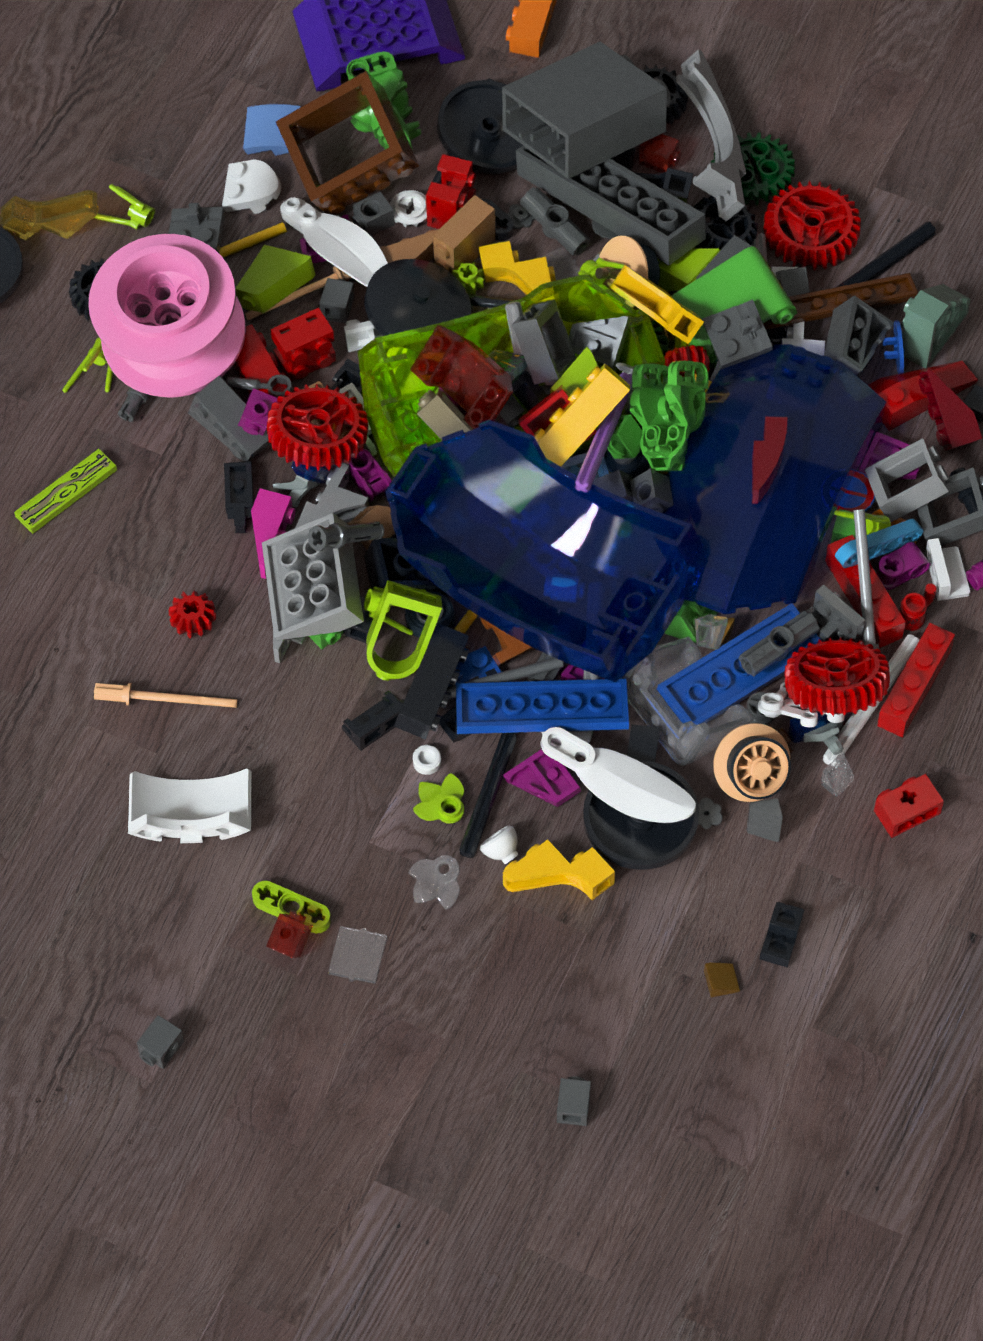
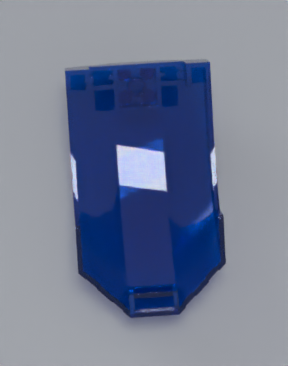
M791 344L772 345L773 350L723 369L721 368L706 391L705 417L701 426L696 431L691 432L688 437V450L685 456L683 471H671L666 475L669 477L674 505L663 511L662 514L651 517L655 526L669 529L680 538V542L663 575L668 580V588L673 595L696 602L698 605L726 615L735 613L738 608L748 607L750 610L771 607V604L774 602L796 603L815 568L821 542L834 516V512L837 510L846 489L866 455L876 432H879L887 402L841 362L832 360L828 356H821L810 352L803 347ZM765 417H788L785 449L777 475L760 502L752 504V454L754 441H764Z
M492 420L479 423V428L468 432L460 430L444 436L442 441L427 446L425 443L415 447L385 492L390 504V515L397 536L398 551L421 574L460 604L505 633L549 656L613 682H617L654 650L682 607L703 549V545L692 524L621 498L592 484L588 492L576 490L575 481L577 476L548 460L534 436Z

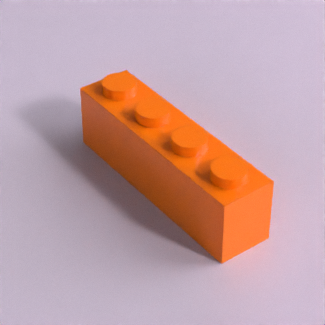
M518 0L520 2L519 7L515 6L512 14L513 26H508L506 32V41H509V52L539 58L557 0Z

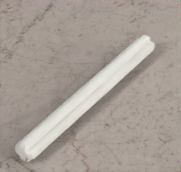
M912 634L906 636L888 662L890 671L888 691L904 669L920 640ZM876 701L875 707L868 706L867 711L859 709L856 715L853 713L837 735L844 748L843 751L838 755H834L828 748L823 755L824 763L831 767H835L879 705V701Z

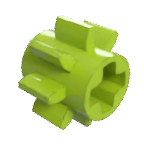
M474 262L472 264L460 263L458 270L452 271V274L462 283L468 295H476L478 287H484L483 269H477Z

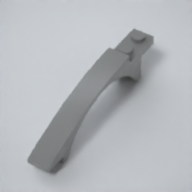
M698 49L681 64L682 75L679 74L676 80L693 101L709 129L715 148V163L707 165V168L701 174L692 178L695 186L716 198L719 217L727 221L745 206L741 178L746 174L739 140L727 105L703 52Z
M342 463L340 468L336 467L335 470L329 472L324 492H319L315 504L306 502L295 528L331 513H334L346 523L355 518L366 507H369L368 497L346 490L350 481L348 464ZM273 632L275 662L281 663L291 641L302 645L305 637L276 640Z

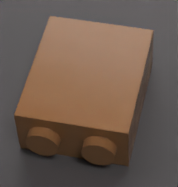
M474 195L433 235L434 264L452 273L453 270H458L460 263H472L480 255V246L490 245L495 241V209Z

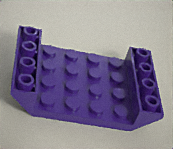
M303 0L292 11L316 92L340 86V74L347 72V65L352 60L378 52H389L394 57L395 62L437 53L440 65L465 60V55L446 0ZM381 61V62H380V65L386 64V62H385V61Z

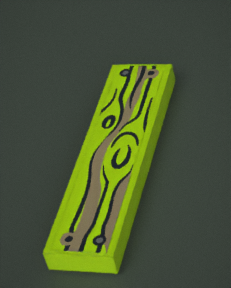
M97 449L14 512L15 517L34 534L116 472V465L100 449Z

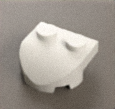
M248 160L231 163L228 166L222 207L226 212L248 208L254 214L266 210L265 205L272 198L277 200L281 192V181L273 169L263 161Z

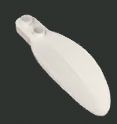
M289 198L282 203L280 210L283 220L303 233L306 242L320 256L359 283L367 287L373 274L379 268L388 264L375 240L356 224L335 215L321 213L299 198Z
M559 727L549 728L542 736L541 748L547 756L575 771L583 784L594 795L628 816L650 822L672 823L689 818L696 810L695 800L688 792L661 773L636 759L613 750L593 748L589 743ZM557 742L560 744V747L554 748L551 746V743ZM581 756L585 761L579 762L575 758Z

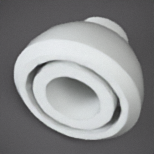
M510 825L505 826L491 835L480 845L481 852L491 859L502 860L504 864L514 859L518 855L516 851L518 840L514 827Z

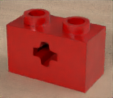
M924 774L918 778L913 776L903 782L902 786L894 790L886 789L881 792L876 798L874 812L890 837L893 838L941 814L944 800L928 776Z

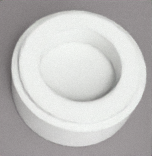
M432 745L418 747L413 753V766L416 771L424 775H430L438 771L441 766L440 751Z

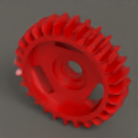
M811 181L808 182L807 186H803L799 182L797 188L789 185L787 192L780 190L779 196H773L772 203L768 204L764 216L763 230L766 242H769L770 250H775L776 257L784 255V263L792 260L793 267L797 263L802 264V267L812 265L814 271L817 265H822L826 269L829 262L833 266H836L837 259L844 262L846 255H851L853 248H856L860 237L861 218L859 217V209H855V201H849L848 194L841 196L840 188L836 191L831 190V184L827 188L822 187L821 181L817 186H812ZM813 217L818 219L820 223L811 226L806 223V219ZM780 225H787L793 240L785 235ZM838 232H839L840 234H842V235H841L837 240H835L834 242L825 245V244H826L829 240H831Z
M305 384L304 389L300 390L295 386L294 393L287 390L284 397L278 396L277 402L272 403L267 422L268 441L271 443L272 450L277 451L278 457L286 456V462L295 461L296 467L303 464L306 465L307 470L310 466H314L319 471L320 467L323 466L330 470L331 465L335 464L340 468L342 461L349 464L351 457L357 458L359 452L363 451L368 435L367 413L363 410V405L357 403L356 397L349 398L348 391L341 394L339 387L331 390L328 384L325 388H319L318 384L315 385V388H309ZM320 419L325 423L323 425H314L311 421ZM343 425H350L351 431L340 439Z
M841 637L839 640L829 638L825 642L819 639L817 644L809 642L807 648L800 647L798 652L792 653V658L787 659L784 671L786 692H788L789 698L793 699L794 704H800L803 710L809 708L812 714L820 711L822 716L825 713H831L834 717L835 713H842L845 717L847 712H852L856 715L859 709L867 711L868 706L875 707L876 701L880 702L883 700V696L887 694L890 683L889 663L886 660V656L881 654L880 649H874L872 644L864 645L862 640L856 643L853 638L849 641H844Z

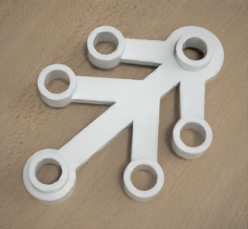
M785 682L780 685L777 693H766L762 695L761 700L758 702V710L766 717L775 718L783 714L800 719V724L804 727H815L818 724L817 712L820 713V711L812 714L809 708H807L808 710L796 708H801L800 704L795 705L793 699L789 698ZM825 713L827 714V720L832 723L844 721L842 713H835L834 717L831 713Z

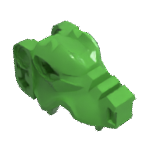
M384 51L352 60L346 68L348 79L351 80L356 77L352 75L354 69L363 68L384 87L412 148L411 141L421 135V130L417 129L420 125L419 121L407 124L404 122V119L413 110L409 106L408 94L405 90L407 83L404 81L403 72L397 69L392 54ZM385 61L387 67L382 68L380 62ZM371 63L374 70L373 72H370L369 64ZM371 106L351 116L350 122L358 131L373 132L379 144L384 149L389 148Z
M685 360L674 361L669 367L650 363L638 364L632 372V389L634 390L630 398V412L642 426L641 451L648 460L651 469L655 471H683L686 461L685 456L688 450V437L691 432L696 431L701 426L705 417V389H709L707 367L700 362ZM679 371L685 372V377H682ZM661 372H662V375H663V384H662L661 378H660ZM644 374L649 375V379L644 378Z

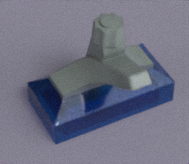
M293 461L291 467L296 473L295 480L287 483H275L272 486L275 490H292L289 496L292 499V506L297 507L302 497L310 489L321 483H326L331 469L328 470L327 467L323 466L318 471L316 467L310 466L307 470L306 465L301 464L296 467L295 461Z
M817 712L818 724L815 727L802 726L798 718L790 720L789 736L794 743L823 741L834 755H838L843 751L842 743L836 736L840 732L839 728L842 727L843 722L832 723L827 720V714L822 716L819 712Z

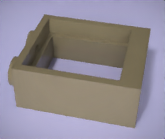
M440 388L434 392L431 389L428 390L419 399L417 415L462 462L483 444L484 435Z

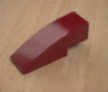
M765 417L764 441H754L752 454V504L760 502L777 475L785 449L788 417Z

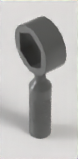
M275 375L269 379L267 384L255 379L229 376L227 378V385L231 388L248 390L253 388L257 390L260 388L268 389V394L276 398L278 396L284 397L287 390L292 392L291 381L285 375ZM277 383L287 385L283 392L273 391L272 389Z

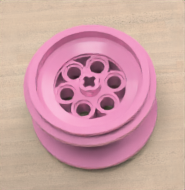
M179 234L147 236L135 240L116 251L101 266L93 280L89 294V313L93 327L101 339L102 350L109 367L129 387L139 392L159 397L188 396L200 392L218 376H224L238 358L246 333L244 313L236 297L235 282L228 264L208 244Z

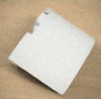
M246 768L226 776L198 780L166 779L145 775L136 771L132 772L129 782L128 834L154 841H162V837L180 838V843H203V837L220 835V839L224 840L251 831V770Z

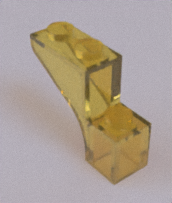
M86 190L42 202L30 201L14 196L1 207L0 227L24 240H28L32 235L39 232L41 228L68 239L88 221L96 217L98 213L97 193Z

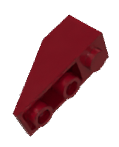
M931 369L919 373L921 378L919 379V386L922 393L927 396L929 402L927 406L928 414L932 420H935L938 429L936 437L940 446H943L946 451L983 439L974 412Z

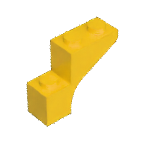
M510 241L479 247L485 283L493 281L509 282L520 288L533 303L555 299L557 304H561L558 288L553 289L551 283L556 282L553 266L548 267L546 257L519 262L517 250L512 251Z
M624 265L610 286L612 290L648 314L667 331L687 344L691 342L704 323L695 312L676 301L667 291L627 265Z
M548 839L541 845L535 844L527 851L525 857L519 861L514 860L509 863L503 872V886L510 892L567 884L580 889L591 900L611 887L615 881V871L593 847L586 852H579L569 863Z

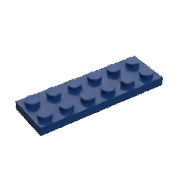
M793 603L658 684L657 691L689 733L785 675L787 659L792 658V653L798 652L800 647L807 648L809 642L817 644L820 638L815 634L790 651L785 659L774 662L754 677L747 674L742 668L739 656L743 652L767 637L773 628L783 626L800 614ZM774 641L776 645L784 646L782 642Z
M595 679L456 683L457 734L545 732L552 727H559L566 731L629 729L627 680Z

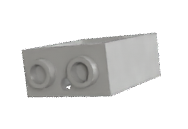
M923 438L865 469L878 506L884 515L889 517L890 522L949 492L945 482L949 477L944 467L938 465V461L941 460L935 446L929 447ZM928 463L932 473L931 477L892 497L887 485L888 483Z

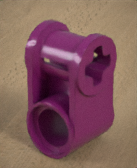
M363 449V451L359 452L357 458L351 457V461L348 464L350 478L359 488L361 494L368 497L369 503L374 501V497L382 492L394 489L389 475L380 467L368 450ZM357 464H364V465H366V466H364V467H357L356 465H357Z
M909 542L896 551L883 556L879 562V570L876 574L885 589L892 590L924 574L929 569L931 563L915 542Z

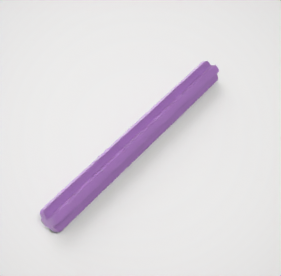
M623 372L620 374V377L630 384L631 391L632 374ZM630 391L599 424L575 481L576 490H582L583 492L590 490Z

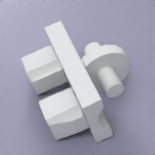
M354 319L347 321L346 326H344L348 352L370 348L371 353L377 352V346L391 343V341L375 329L370 321L360 322Z

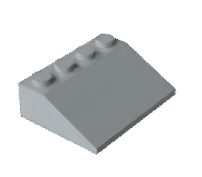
M334 513L262 542L273 632L276 640L340 632L364 622L352 542L346 543L338 549L326 547L323 551H315L309 543V531L314 526L328 527L333 523L349 526Z

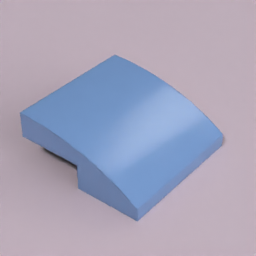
M268 104L247 107L243 145L247 155L271 150L275 156L289 153L276 121L301 108V106Z

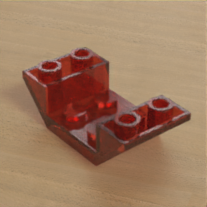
M437 325L410 368L427 386L441 387L468 413L463 420L482 437L486 435L513 393L511 376L474 342L441 325Z

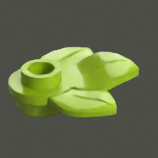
M452 773L446 776L442 786L420 782L419 797L421 803L417 804L413 811L419 818L426 821L441 820L449 824L458 822L464 815V804L461 801L464 795L462 783ZM448 808H452L455 810V812L446 813L445 810Z

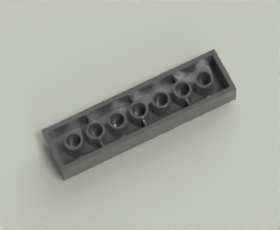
M521 146L516 150L517 174L617 235L629 236L639 244L650 247L657 259L667 265H671L706 239L704 213L611 159L568 179L525 146Z

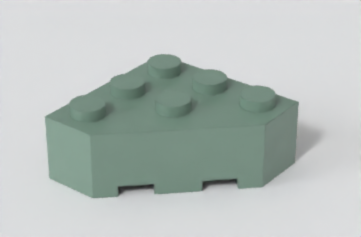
M944 284L922 289L915 298L911 297L904 307L903 311L906 315L901 323L903 328L904 357L923 368H928L967 316L971 299Z

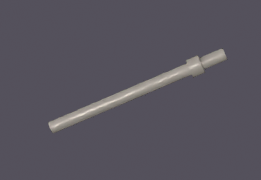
M865 509L853 511L862 617L865 619L863 630L864 644H872L874 649H879V644H876Z

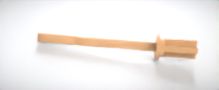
M334 266V274L294 291L266 312L324 287L327 278L344 279L347 281L352 277ZM253 310L245 313L247 320L264 314Z
M95 683L94 700L126 702V705H130L131 699L237 708L238 700L131 690V683H128V685Z

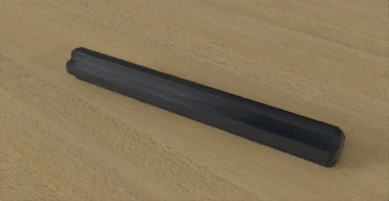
M925 222L836 287L875 279L933 237L936 233V227L931 222Z
M514 733L501 734L459 848L460 855L473 858L475 856L516 743V734Z

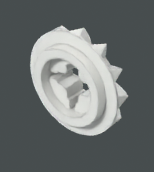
M406 190L392 198L390 205L394 209L395 223L400 222L404 227L407 225L417 227L418 223L426 222V195L419 191ZM413 203L414 210H412L410 214H407L406 210L409 209V207Z

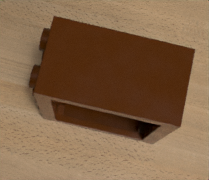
M367 71L276 121L311 202L327 214L337 215L343 212L348 205L366 199L368 194L376 190L387 188L391 184L390 182L399 177L409 176L414 169L419 167L384 87ZM371 106L389 148L321 185L302 143Z

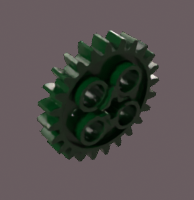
M749 132L745 139L737 135L746 174L741 178L745 205L750 200H754V203L758 205L759 199L762 198L768 203L770 195L778 196V191H786V185H792V177H795V159H793L792 151H788L787 144L780 145L779 138L771 141L770 134L765 138H761V133L758 132L756 137L752 138ZM715 152L714 160H711V163H715ZM746 154H748L751 164H748V157ZM755 173H757V178L760 184H758L755 179Z

